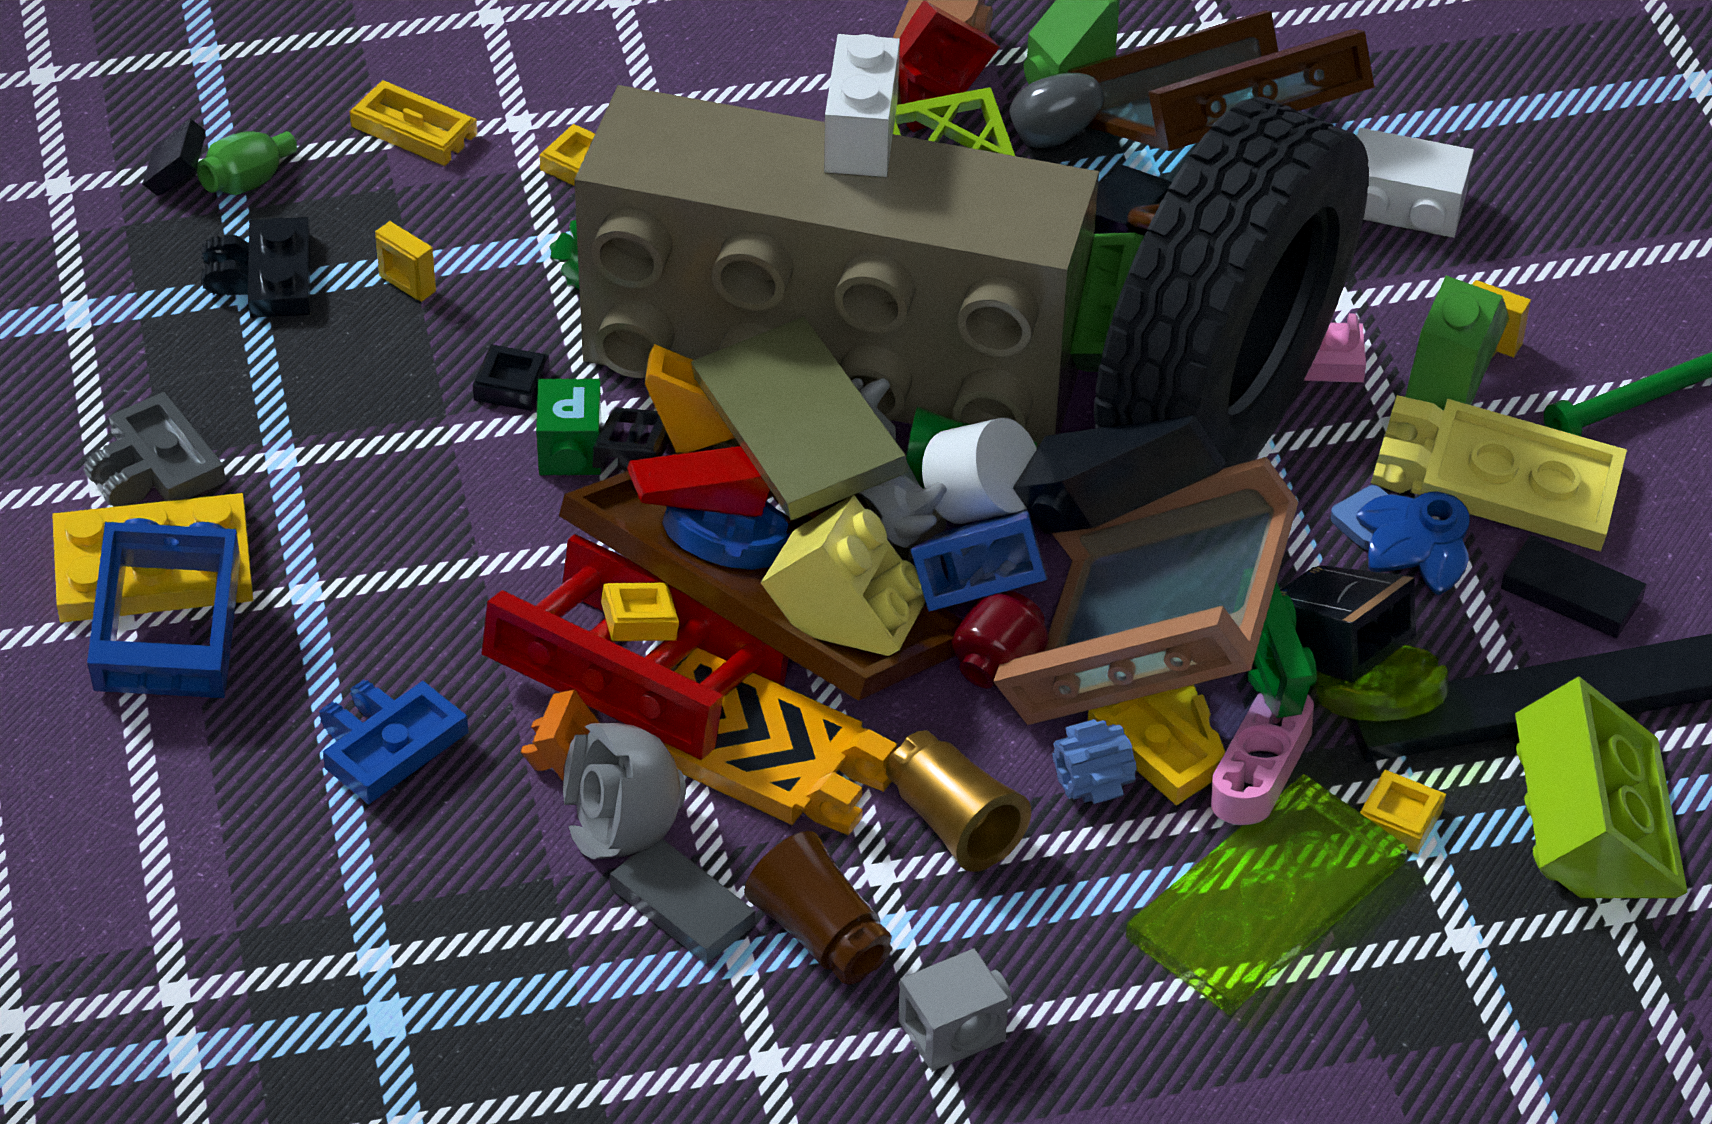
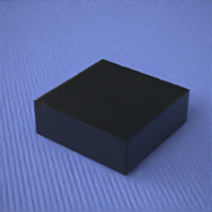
M190 118L154 145L142 185L159 196L194 172L197 168L206 130Z
M491 344L473 383L474 401L532 411L538 396V379H546L550 371L549 355Z

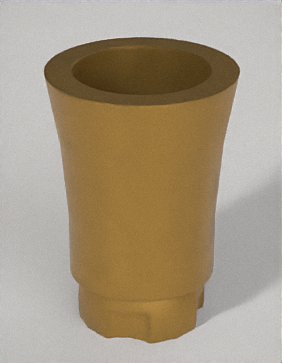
M927 730L917 731L907 736L902 745L895 752L891 753L886 765L887 777L897 785L901 798L942 839L964 870L970 872L986 870L1006 858L1019 844L1027 831L1031 819V805L1028 799L995 780L972 763L951 743L938 740Z

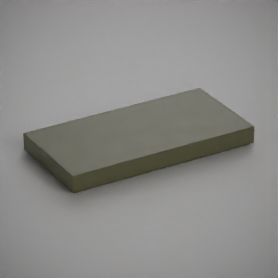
M804 316L691 361L695 380L791 520L909 472L904 452Z

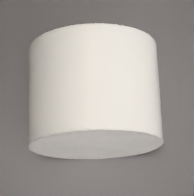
M997 418L941 431L930 440L924 452L922 463L924 487L928 488L938 482L946 486V493L934 508L943 518L955 524H965L1022 512L1027 508L1013 487L1037 448L1029 433L1019 423L1008 418Z

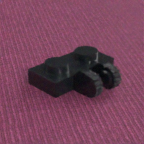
M308 217L249 220V243L237 235H224V237L217 235L215 238L211 237V239L205 240V244H202L201 259H203V264L207 265H205V269H202L201 284H203V289H206L207 293L211 292L213 295L219 294L220 296L221 294H226L227 296L248 295L250 318L310 315V228Z

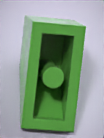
M1056 0L1028 34L1027 59L1024 62V73L1028 84L1048 76L1068 73L1069 69L1115 56L1120 0Z
M1445 276L1421 329L1405 397L1434 403L1443 411L1447 399L1469 405L1472 404L1509 320L1502 295L1450 276Z

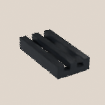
M620 407L612 409L593 446L592 468L605 469L610 457L618 458L617 470L628 471L629 461L662 457L670 438L658 412ZM624 423H634L629 430L626 442H618L624 430ZM648 425H654L646 444H643L648 433Z

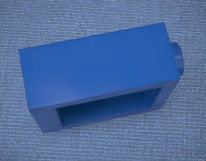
M132 518L124 523L105 522L87 659L94 691L225 698L241 559L236 529H225L221 525L211 522H196L189 526L159 525L155 521L144 518ZM126 567L218 572L210 646L117 641Z

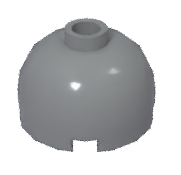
M591 723L585 726L590 731L588 735H575L570 743L565 762L563 781L564 805H577V815L582 827L576 825L569 826V830L580 852L591 859H617L632 856L637 852L650 848L665 837L676 819L678 809L682 807L685 801V778L683 773L677 769L674 758L660 738L634 725Z

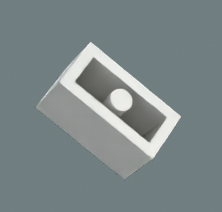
M869 34L837 35L825 112V173L887 177L898 100L899 38L876 37Z
M1359 127L1357 137L1364 144L1369 160V186L1363 220L1454 238L1467 194L1474 149Z

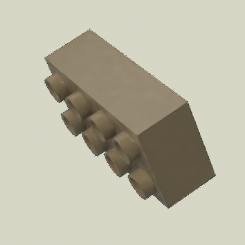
M617 85L574 179L583 361L606 365L624 376L646 378L649 354L654 344L696 360L804 316L851 381L855 378L862 379L863 388L881 378L889 381L890 388L879 401L877 408L890 421L894 420L913 424L916 408L919 406L947 418L968 424L997 418L1012 419L1029 433L1034 442H1037L1036 448L1039 447L1045 436L1060 434L1079 373V369H1077L1070 352L1094 241L1099 171L893 134L887 177L825 173V122Z

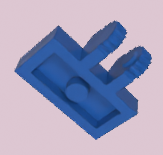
M363 679L350 689V695L352 696L351 700L355 704L354 706L357 707L364 717L368 718L365 722H362L347 709H343L342 705H338L337 702L334 703L333 701L323 707L318 715L323 728L326 729L333 739L337 740L323 750L325 769L368 805L469 733L467 715L424 681H421L396 700H393L381 689L375 687L373 683Z

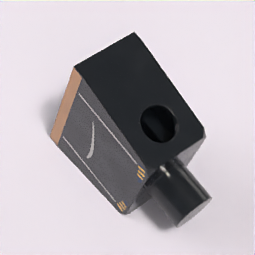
M1322 565L1312 567L1285 587L1280 588L1282 595H1289L1293 601L1298 638L1302 648L1309 647L1312 651L1317 672L1354 683L1416 637L1415 577Z

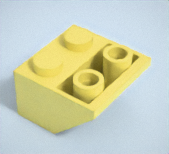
M855 495L844 499L795 529L761 581L762 586L789 622L815 639L890 656L900 650L926 602L915 566L909 561H903L887 540L886 529L880 518L873 511L864 509Z

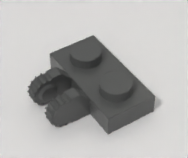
M165 392L109 415L111 433L117 441L91 453V456L86 458V463L83 464L85 466L83 470L91 482H94L96 485L98 483L101 485L105 483L102 486L103 491L101 493L107 503L113 507L126 506L129 503L134 504L143 500L153 486L165 501L192 498L226 482L223 463Z

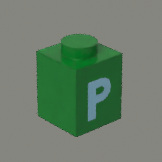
M600 378L538 379L536 437L539 475H601V468H592L593 446L602 430Z

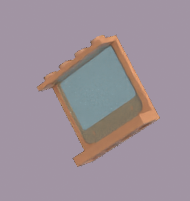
M1263 457L1224 468L1214 475L1096 528L1052 533L1072 559V564L1048 633V644L1044 652L1016 658L1005 664H999L993 682L1025 723L1030 725L1250 671L1298 506V500L1269 459Z

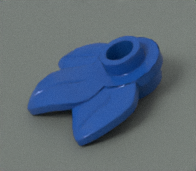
M1441 492L1424 493L1415 499L1394 494L1384 495L1367 502L1356 514V519L1362 525L1374 531L1368 549V568L1370 571L1387 572L1418 566L1424 582L1436 595L1451 589L1465 573L1469 554L1464 545L1463 538L1466 536L1469 528L1470 516L1466 506L1455 496ZM1431 516L1441 517L1445 520H1436L1433 519Z

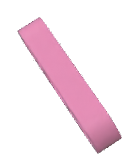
M1261 692L1256 696L1213 774L1211 807L1217 817L1232 824L1250 825L1261 822L1269 816L1312 735L1314 703L1309 695H1307L1302 714L1282 717L1281 727L1273 724L1279 723L1282 718L1275 717L1266 705ZM1263 751L1274 753L1278 756L1262 758L1249 755L1248 753ZM1244 782L1253 785V787H1252V786H1248V787L1244 790V792H1242L1243 789H1244Z

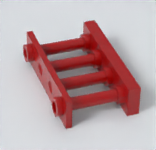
M576 534L571 536L567 542L562 585L542 601L533 605L504 590H501L487 601L482 655L558 692L575 690L587 706L627 725L641 728L660 738L662 742L699 760L705 758L716 747L722 702L727 694L752 673L784 686L789 660L787 656L668 584L679 620L677 639L663 641L645 657L617 645L618 641H612L606 618L590 631L563 619V616L582 601L603 611L601 604L603 584L667 583L628 558ZM696 648L726 660L700 684L671 670Z

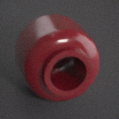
M1013 591L979 598L955 631L952 640V647L955 656L961 663L959 668L963 676L981 688L997 687L993 681L999 664H1005L1016 658L1044 652L1049 636L1041 609L1026 596Z

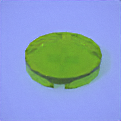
M1404 645L1354 683L1317 672L1316 694L1322 706L1341 716L1370 721L1407 719L1428 713L1444 702L1448 694V670L1445 664L1438 667V657L1431 652L1410 645Z

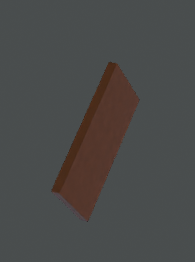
M628 471L564 494L559 517L858 701L955 656L952 640L955 631L963 620L944 608L928 612L926 602L900 650L890 656L812 638L789 622L762 586L761 581L770 567L753 570L730 568L703 560L682 549L668 536L662 524L667 506L642 503ZM781 512L788 523L787 534L790 533L791 535L795 529L803 525L796 520H791L788 515Z

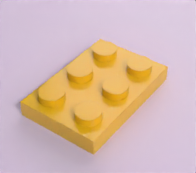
M243 493L52 513L56 602L60 623L93 619L105 522L124 523L132 518L149 519L157 522L159 525L189 526L196 522H211L221 525L225 529H236L241 558L236 603L254 601ZM126 567L120 616L214 606L218 572Z

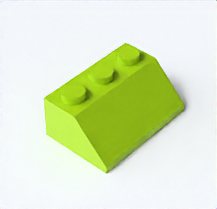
M1579 676L1516 712L1515 716L1520 741L1517 743L1516 750L1519 760L1524 767L1528 791L1525 794L1524 800L1532 818L1536 845L1533 847V856L1543 875L1551 881L1557 880L1580 898H1678L1688 893L1658 738Z

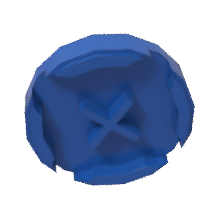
M766 501L762 516L757 517L667 506L662 521L668 536L682 549L703 560L730 568L753 570L771 567L790 533L787 534L786 532L788 523L785 517L768 501Z

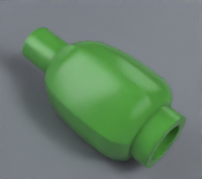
M254 131L232 134L211 144L206 157L198 162L197 175L199 181L210 193L217 191L229 195L245 193L270 180L278 168L279 159L297 151V142L288 131L274 137Z

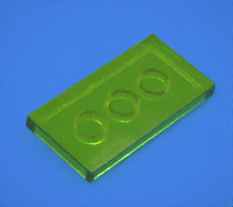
M1303 774L1280 794L1266 819L1255 824L1242 825L1128 921L1125 938L1228 1015H1231L1405 863L1408 846Z

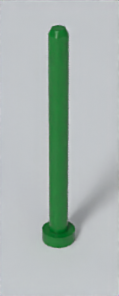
M1712 352L1575 405L1567 400H1560L1549 404L1544 410V424L1549 428L1581 436L1583 427L1712 378Z

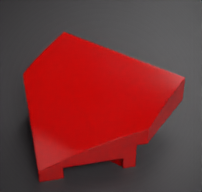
M923 0L899 38L898 86L901 103L905 104L966 92L1000 46L987 34ZM917 121L906 123L912 132L927 127Z

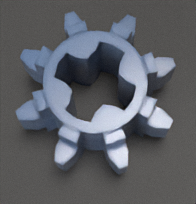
M1096 719L1066 727L1067 738L1056 740L1053 743L1055 749L1054 753H1052L1057 778L1065 790V795L1069 799L1082 797L1085 803L1092 801L1093 804L1123 796L1122 786L1133 783L1136 780L1134 774L1135 770H1137L1132 751L1133 747L1130 739L1124 733V728L1120 724L1107 726L1105 720L1097 722Z

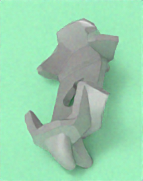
M881 378L863 388L862 379H853L852 382L896 441V427L877 408L879 401L890 388L889 381ZM909 465L908 473L858 493L875 505L886 529L887 540L903 548L914 543L920 535L929 531L936 524L937 518L932 513L935 509L934 507L941 501L947 491L946 486L939 482L923 489L918 484Z

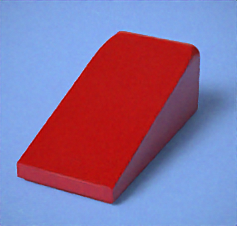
M741 446L629 461L627 467L639 499L645 504L757 517L762 516L770 491Z

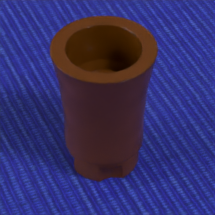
M813 831L799 832L777 844L758 862L746 881L744 888L745 898L781 925L805 947L824 969H831L844 984L852 985L858 983L869 973L877 970L893 949L890 945L892 935L880 924L879 915L855 890L835 864L819 836Z

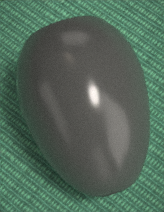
M1082 73L1056 74L1036 80L1023 88L1011 103L1009 113L1013 125L1025 145L1037 149L1052 148L1069 141L1093 121L1102 107L1104 95L1100 84L1090 75Z

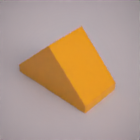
M654 344L649 354L644 384L676 453H689L734 439L735 437L695 380L691 361L693 360Z

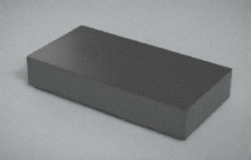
M661 839L648 849L637 852L610 873V887L614 892L705 964L712 961L755 926V910L664 839Z

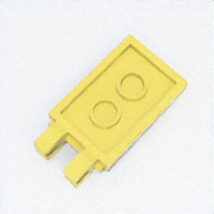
M1397 395L1371 483L1399 494L1410 489L1411 493L1418 495L1428 492L1450 494L1458 498L1471 515L1601 552L1607 535L1627 449L1451 399H1447L1443 411L1434 403Z

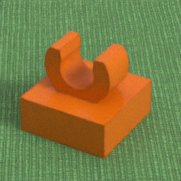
M575 690L555 693L552 695L544 716L532 723L531 728L536 733L533 744L522 746L520 752L534 770L544 771L553 768L562 781H564V767L570 743L575 735L589 734L590 731L585 726L600 722Z

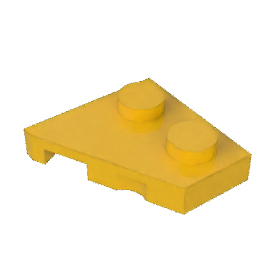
M1194 684L1088 710V721L1094 719L1097 722L1105 720L1107 726L1120 724L1124 728V733L1130 739L1133 747L1132 751L1137 766L1136 771L1176 806L1212 782L1213 774L1225 754V749L1218 732L1210 726L1211 713L1204 695L1197 694Z

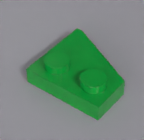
M1255 573L1247 575L1238 614L1246 607ZM1276 580L1253 661L1257 669L1248 671V681L1257 692H1261L1266 705L1275 717L1282 718L1302 714L1309 688L1316 683L1317 670L1312 651L1309 647L1302 648L1298 638L1293 601L1289 595H1282Z

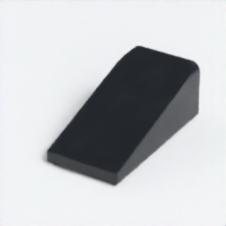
M1121 165L1098 186L1094 236L1095 234L1137 233L1142 235L1145 232L1144 229L1133 227L1128 222L1127 216L1129 211L1138 206L1160 204L1168 192L1172 181Z

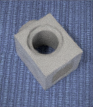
M975 948L900 978L898 1021L931 1072L1006 1041L1007 1013L1012 1008L1011 992L1002 974L997 970L990 971Z

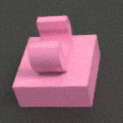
M1349 313L1347 323H1330L1304 381L1364 383L1366 357L1363 323H1359L1356 314Z

